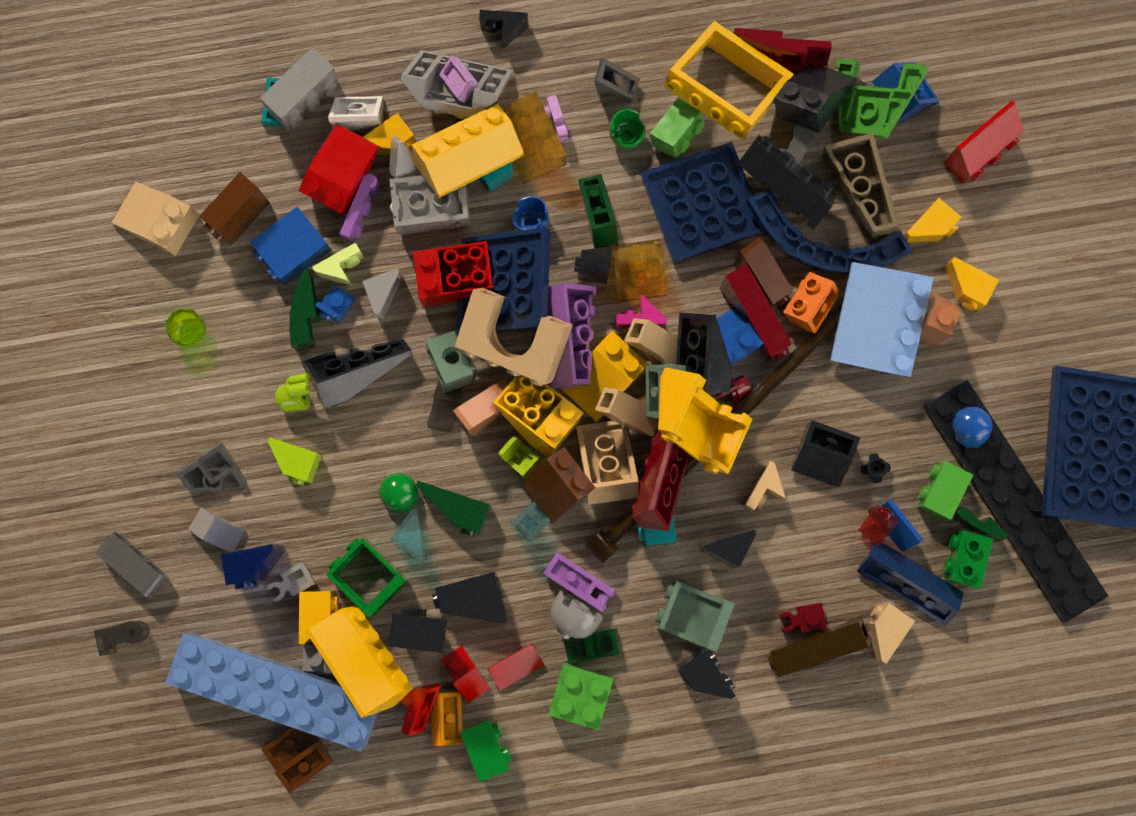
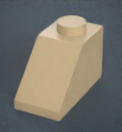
M883 603L882 605L878 604L872 611L870 616L873 619L869 625L876 660L887 664L915 621L892 604Z

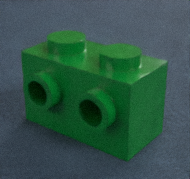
M964 530L957 531L955 535L953 534L949 541L950 557L946 559L943 565L944 580L971 589H981L993 539Z
M489 718L460 732L479 782L510 769L509 762L513 760L508 747H502L499 738L503 735L497 722L493 723L492 719Z

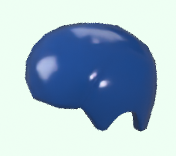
M534 196L520 199L516 211L512 212V221L515 229L520 231L547 227L549 213L546 203L541 198Z
M965 407L955 415L952 428L955 432V440L967 448H977L986 443L992 432L993 425L989 414L981 408Z

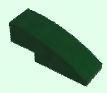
M304 269L301 273L292 298L290 310L291 347L296 351L316 347L312 323L321 322V317L318 315L319 310L315 306L318 300L314 277L309 269Z

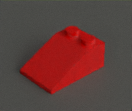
M336 124L308 167L298 191L339 213H348L361 181L369 173L380 146Z

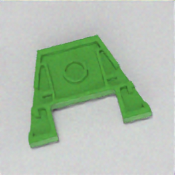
M837 59L836 66L840 73L857 78L860 62L857 60ZM904 64L896 89L854 85L838 107L839 131L842 134L857 136L873 133L875 138L887 139L927 74L928 67L925 65Z

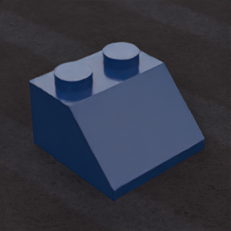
M916 62L894 63L872 80V83L875 87L896 89L904 64H916ZM925 77L898 121L908 120L940 102Z
M732 308L717 317L731 366L755 353L764 344L750 322L736 309Z

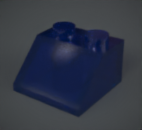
M269 544L222 554L221 560L226 586H235V590L256 588L257 582L265 581L285 552L284 546Z

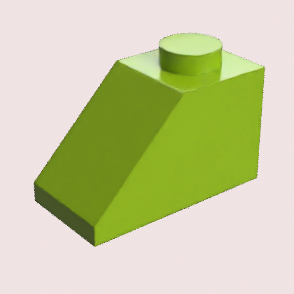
M270 437L268 443L282 473L290 476L289 482L301 486L304 485V482L312 484L322 455Z

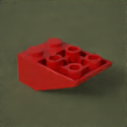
M487 241L413 251L418 298L422 308L445 305L470 297L473 289H493Z

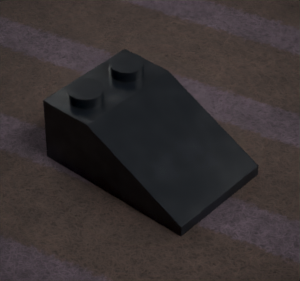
M811 65L787 80L774 97L777 118L820 133L853 88L857 78L823 66Z
M679 312L676 364L685 365L686 372L700 374L706 379L703 387L706 393H730L732 366L716 315Z

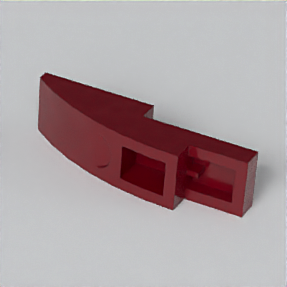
M734 29L736 36L787 70L803 71L805 65H828L832 49L831 41L783 38V31Z

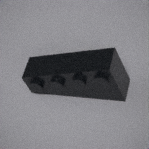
M758 135L741 157L738 165L761 185L766 183L770 185L769 190L771 194L778 200L786 199L791 206L790 210L797 216L803 214L810 221L807 225L814 230L833 206L837 195L835 187L828 181L824 180L822 182L815 177V172L809 167H802L795 162V157L789 152H782L776 148V144L772 139L767 136L762 137Z

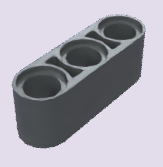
M113 532L96 551L108 565L147 598L151 599L169 579L162 570L117 532Z

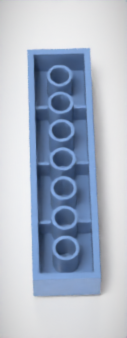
M193 632L183 633L165 684L359 751L366 748L378 714L375 713L361 718L339 682L302 671L301 669Z

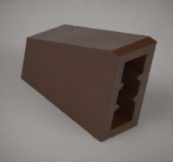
M761 237L757 238L739 252L734 265L738 269L742 265L747 264L771 307L777 306L779 309L790 300L788 296L793 289Z

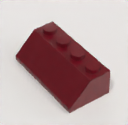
M657 428L656 435L651 440L652 449L650 456L645 461V474L643 480L639 482L637 502L632 506V518L640 528L669 532L689 454L678 445L662 439V434Z

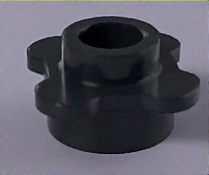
M876 453L869 455L868 462L860 467L861 473L863 475L867 474L872 479V482L876 484L880 483L886 472L891 470L890 464L879 458V455ZM874 466H877V471L873 469Z

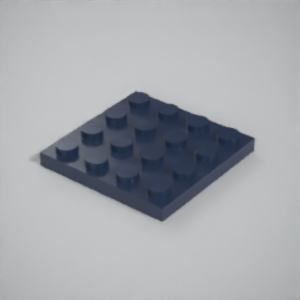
M733 142L643 171L640 174L673 264L764 233L746 203L749 198L753 197L743 168L738 165L739 157Z
M543 227L461 238L460 245L487 241L493 289L489 291L505 297L496 323V333L538 329L541 318L548 316L550 229ZM470 297L458 300L456 334H459Z

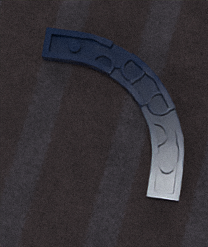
M769 189L746 201L759 226L776 247L798 263L820 272L849 275L852 262L884 268L913 252L901 231L875 244L861 248H851L850 250H839L836 247L827 246L817 241L812 242L802 235L803 233L788 220Z

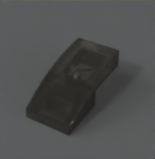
M438 380L427 428L452 433L456 414L453 410L459 407L463 387L444 393Z

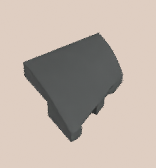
M222 442L181 467L176 474L191 494H199L207 490L214 492L223 491L224 488L239 487L241 489L248 485L236 462Z

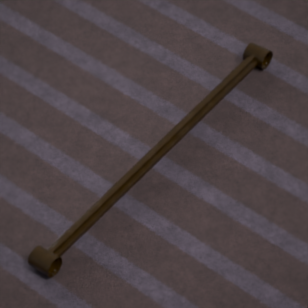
M842 304L822 322L815 334L811 333L731 413L740 415L746 413L749 415L837 329ZM690 454L684 477L700 463ZM632 508L606 533L600 530L585 545L602 564L619 549L616 543L637 524L632 518Z

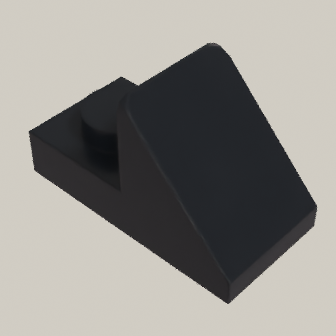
M480 10L479 13L481 29L492 33L498 32V30L502 31L503 48L515 40L529 26L528 13Z

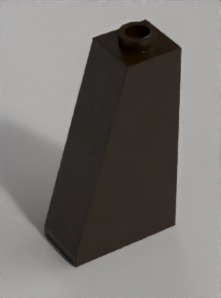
M861 616L773 648L770 651L771 656L768 657V661L772 671H777L778 676L781 677L868 648L871 639Z

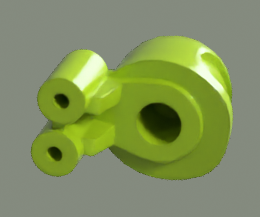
M309 373L292 375L286 380V384L277 388L275 403L280 410L291 412L309 409L310 387L308 383L311 382Z

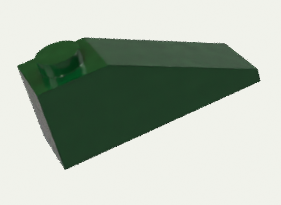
M602 174L578 179L594 248L617 246L616 222Z
M417 480L416 486L457 527L461 528L460 533L475 537L476 533L482 535L491 509L490 504Z

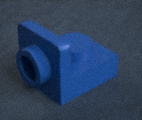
M333 285L321 303L317 301L315 306L320 311L318 315L330 323L332 320L340 323L356 299L338 286Z

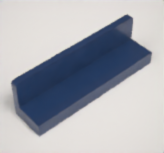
M878 539L873 541L869 554L860 563L857 572L946 626L960 611L964 593Z

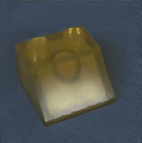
M660 239L611 245L618 302L640 300L641 295L646 299L667 296L664 252Z

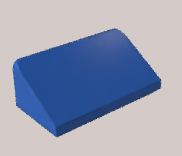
M893 500L884 501L871 512L900 551H906L923 541L921 535Z

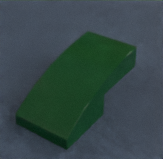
M965 506L957 507L953 518L979 535L995 540L1006 539L1009 536L991 517L982 518L979 521Z
M618 628L593 632L590 636L581 639L570 637L568 640L564 638L568 664L622 654Z

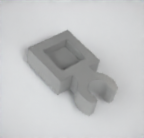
M301 562L280 574L283 579L282 582H272L267 586V589L279 588L280 594L273 598L274 602H278L286 597L287 592H290L291 596L295 597L299 592H304L316 585V582L306 563Z

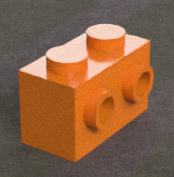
M809 272L806 278L800 282L793 298L787 302L783 313L790 324L815 334L841 293L834 281Z

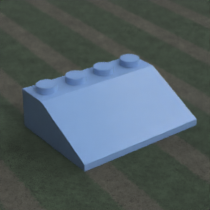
M852 262L830 360L911 377L934 278Z

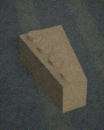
M871 133L825 145L823 157L871 240L895 234L899 224L874 134Z

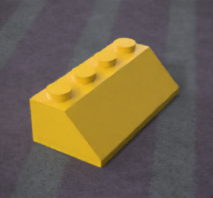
M498 104L412 144L414 164L439 198L524 156L512 122Z
M357 605L338 610L306 631L361 718L396 706L413 689L407 676L401 671L393 659V655L387 650L378 633L373 629L366 619L364 612Z

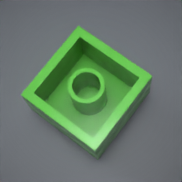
M563 663L548 715L599 731L613 677Z

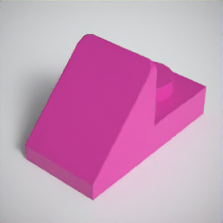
M641 295L640 314H636V311L627 310L616 315V329H629L634 318L650 320L663 329L666 328L667 319L643 295Z

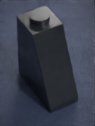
M496 572L436 587V594H432L435 608H440L443 614L498 623L509 622Z

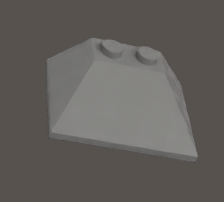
M420 50L402 73L401 80L422 108L429 109L432 113L436 114L447 113L458 119H467L483 111L499 99L513 74V70L460 59L478 82L465 103L455 97L439 76L451 56Z

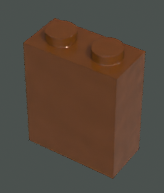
M239 172L199 217L205 222L203 227L220 243L225 240L232 245L270 202L255 184Z
M565 447L546 458L522 483L552 524L569 513L595 489V486Z

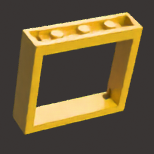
M714 21L670 69L663 86L744 141L775 103L774 97L794 74ZM706 45L772 89L750 116H747L683 72Z

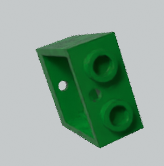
M356 538L346 548L348 552L342 558L337 557L328 566L330 571L326 575L369 618H373L409 580L366 538H361L360 540ZM364 549L394 576L369 604L340 576Z

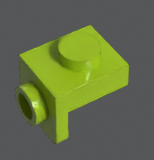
M516 436L507 441L498 453L509 466L525 479L543 462L538 455L525 446Z

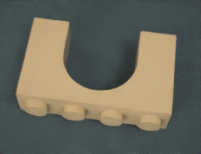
M484 288L473 289L455 347L462 349L464 355L470 357L478 356L485 359L484 363L490 366H502L511 375H523L529 378V382L532 384L543 386V384L553 382L573 325L552 316L542 317L530 349L523 355L512 354L502 347L496 335V323L505 297Z
M634 318L624 341L643 352L650 360L651 365L676 364L678 337L650 320ZM604 387L595 411L637 434L653 437L658 428L659 419L646 416V392L635 399L621 390Z

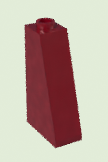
M744 264L726 275L719 289L731 307L736 309L750 322L764 343L760 351L766 360L770 361L775 358L778 361L788 355L789 352L787 350L792 345V342L748 265Z

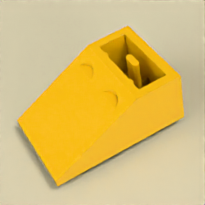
M523 375L516 376L493 402L495 407L522 437L547 458L553 455L578 425L584 413L547 384H543V386L532 384L529 382V378Z

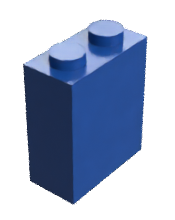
M298 206L250 242L255 248L252 253L259 262L263 263L265 261L270 268L267 269V272L275 282L280 279L284 285L288 284L301 274L304 269L309 268L331 251L329 245Z

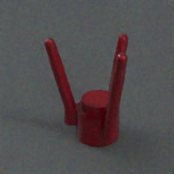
M740 375L735 379L732 378L730 393H718L712 396V398L718 400L727 395L731 400L735 399L730 405L733 410L745 398V395L751 392V386L748 380Z

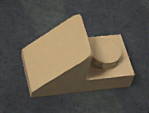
M772 461L766 464L743 505L744 508L751 512L756 507L761 509L767 499V495L764 494L765 491L780 500L785 498L776 465Z

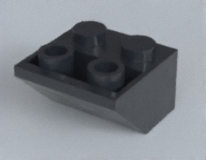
M811 420L806 424L791 471L839 488L853 461L860 437Z
M700 649L676 665L692 690L729 699L735 697L732 690L736 687L727 674H721L717 667L721 664L713 652Z

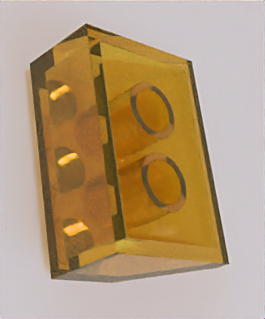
M535 91L513 101L504 112L511 120L524 152V156L513 161V164L522 183L525 184L567 165V155L537 92Z

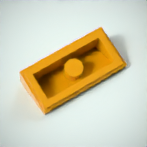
M459 691L439 692L431 712L432 745L463 744L460 734L462 731L461 693Z

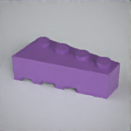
M561 283L548 287V316L573 325L553 382H551V388L568 389L590 384L592 352L589 350V343L593 340L594 330L590 329L591 317L595 316L592 296L596 295V286Z

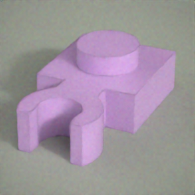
M557 96L547 97V107H544L547 121H552L558 141L568 140V132L563 121Z

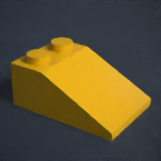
M611 331L592 351L590 384L568 389L561 388V390L597 423L604 416L595 411L604 387L618 389L626 393L646 372V366H649V364L618 335Z

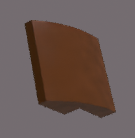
M292 727L261 749L275 768L276 776L289 794L333 762L318 736Z

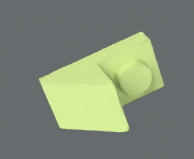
M354 243L312 268L320 278L351 286L352 284L343 269L355 267L364 256L357 244Z

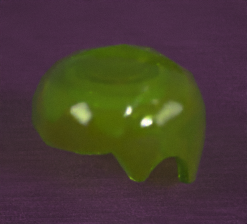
M180 308L172 312L166 320V331L174 344L181 348L190 349L202 343L206 336V325L204 320L194 310Z

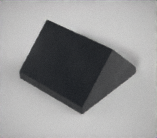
M754 529L706 544L700 548L703 553L733 569L739 568L756 536V532Z

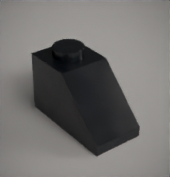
M602 247L582 250L581 258L576 257L574 272H578V280L607 284L612 248Z

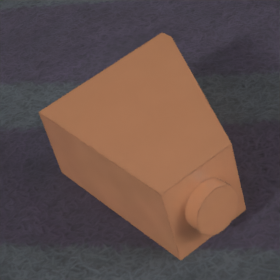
M932 292L930 293L919 341L935 347L952 335L961 314L955 302Z
M505 379L500 380L453 410L472 437L503 415L493 402L509 385Z

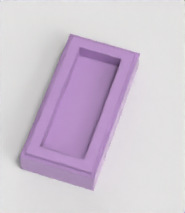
M453 55L439 75L455 97L463 103L466 102L478 84L460 59Z

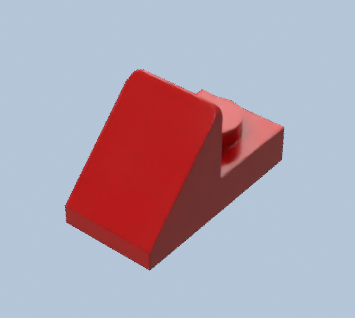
M463 645L441 659V662L454 681L453 685L468 703L490 689Z
M432 684L412 690L400 701L409 708L404 716L401 732L411 736L425 731L441 687L439 684Z

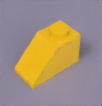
M398 113L364 136L367 140L379 145L380 148L377 155L390 156L391 138L394 136L399 138L410 151H412V144L417 143L414 134Z
M938 198L904 237L908 243L939 242L944 236L949 238L959 228L956 223L961 216Z
M953 257L947 263L945 269L956 300L962 302V306L969 310H981L987 305L999 280Z
M335 591L299 592V644L310 643L311 639L306 631L339 610V597L335 596Z

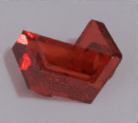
M877 505L869 509V515L858 531L879 546L882 545L898 520L893 517L894 514L890 509Z

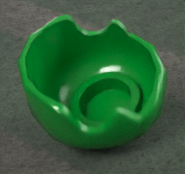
M631 109L619 110L611 120L609 135L617 147L629 150L636 148L644 140L646 125L640 120V114L637 111Z
M402 472L391 473L380 484L379 495L387 509L395 513H404L415 507L419 498V492L416 483L410 476Z

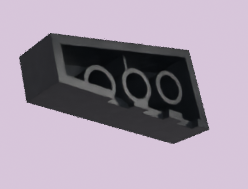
M401 608L400 613H393L389 647L443 653L447 620L434 615H428L427 609Z

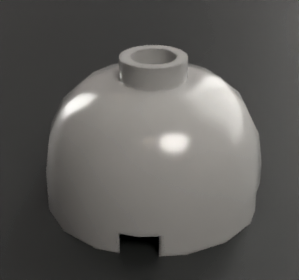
M563 591L558 593L550 612L552 622L558 628L556 632L568 640L570 637L581 639L590 636L601 623L603 616L598 611L594 615L590 612L591 605L567 592L564 596Z

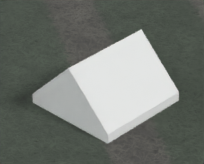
M383 96L335 97L328 116L330 125L334 128L336 124H339L356 134L371 132L383 123Z

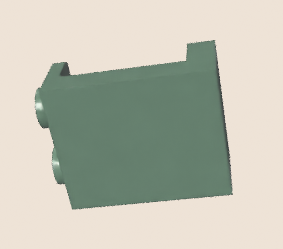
M677 580L674 582V585L669 584L664 598L668 599L664 609H659L655 622L659 623L657 629L717 652L735 603L723 600Z

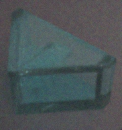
M534 501L510 524L531 543L551 521L536 501Z
M417 509L411 510L390 540L417 560L427 561L420 511Z

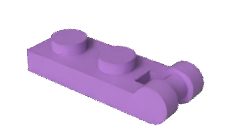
M367 174L363 177L340 231L342 239L351 244L354 243L355 238L360 237L364 216H368L372 208V197L379 194L381 190L380 184L373 174Z
M558 552L543 573L602 613L607 607L605 604L610 596L613 598L617 592ZM595 587L601 590L597 599L590 595Z

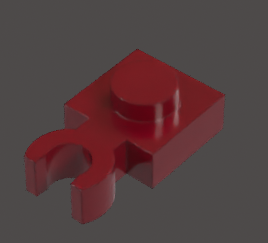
M822 603L795 607V615L790 612H781L779 614V617H788L790 619L788 626L781 627L782 631H791L797 625H799L800 632L827 628Z

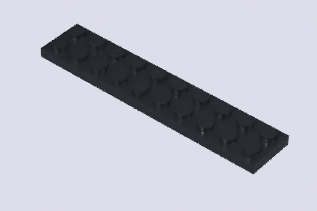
M964 381L924 405V409L962 468L973 474L971 482L1001 528L1009 535L1008 539L1062 623H1067L1109 597L1058 518L1041 516L1043 494L969 381ZM965 407H979L988 413L992 420L993 429L988 440L977 448H967L955 440V432L952 428L953 419L958 411Z

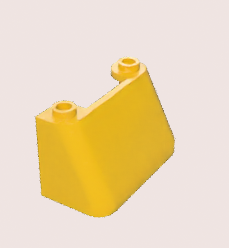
M664 368L660 376L658 431L662 434L661 438L678 445L702 463L705 471L715 475L718 472L729 474L752 422V418L746 413H742V415L731 413L732 407L718 403L703 390L706 379L700 374Z

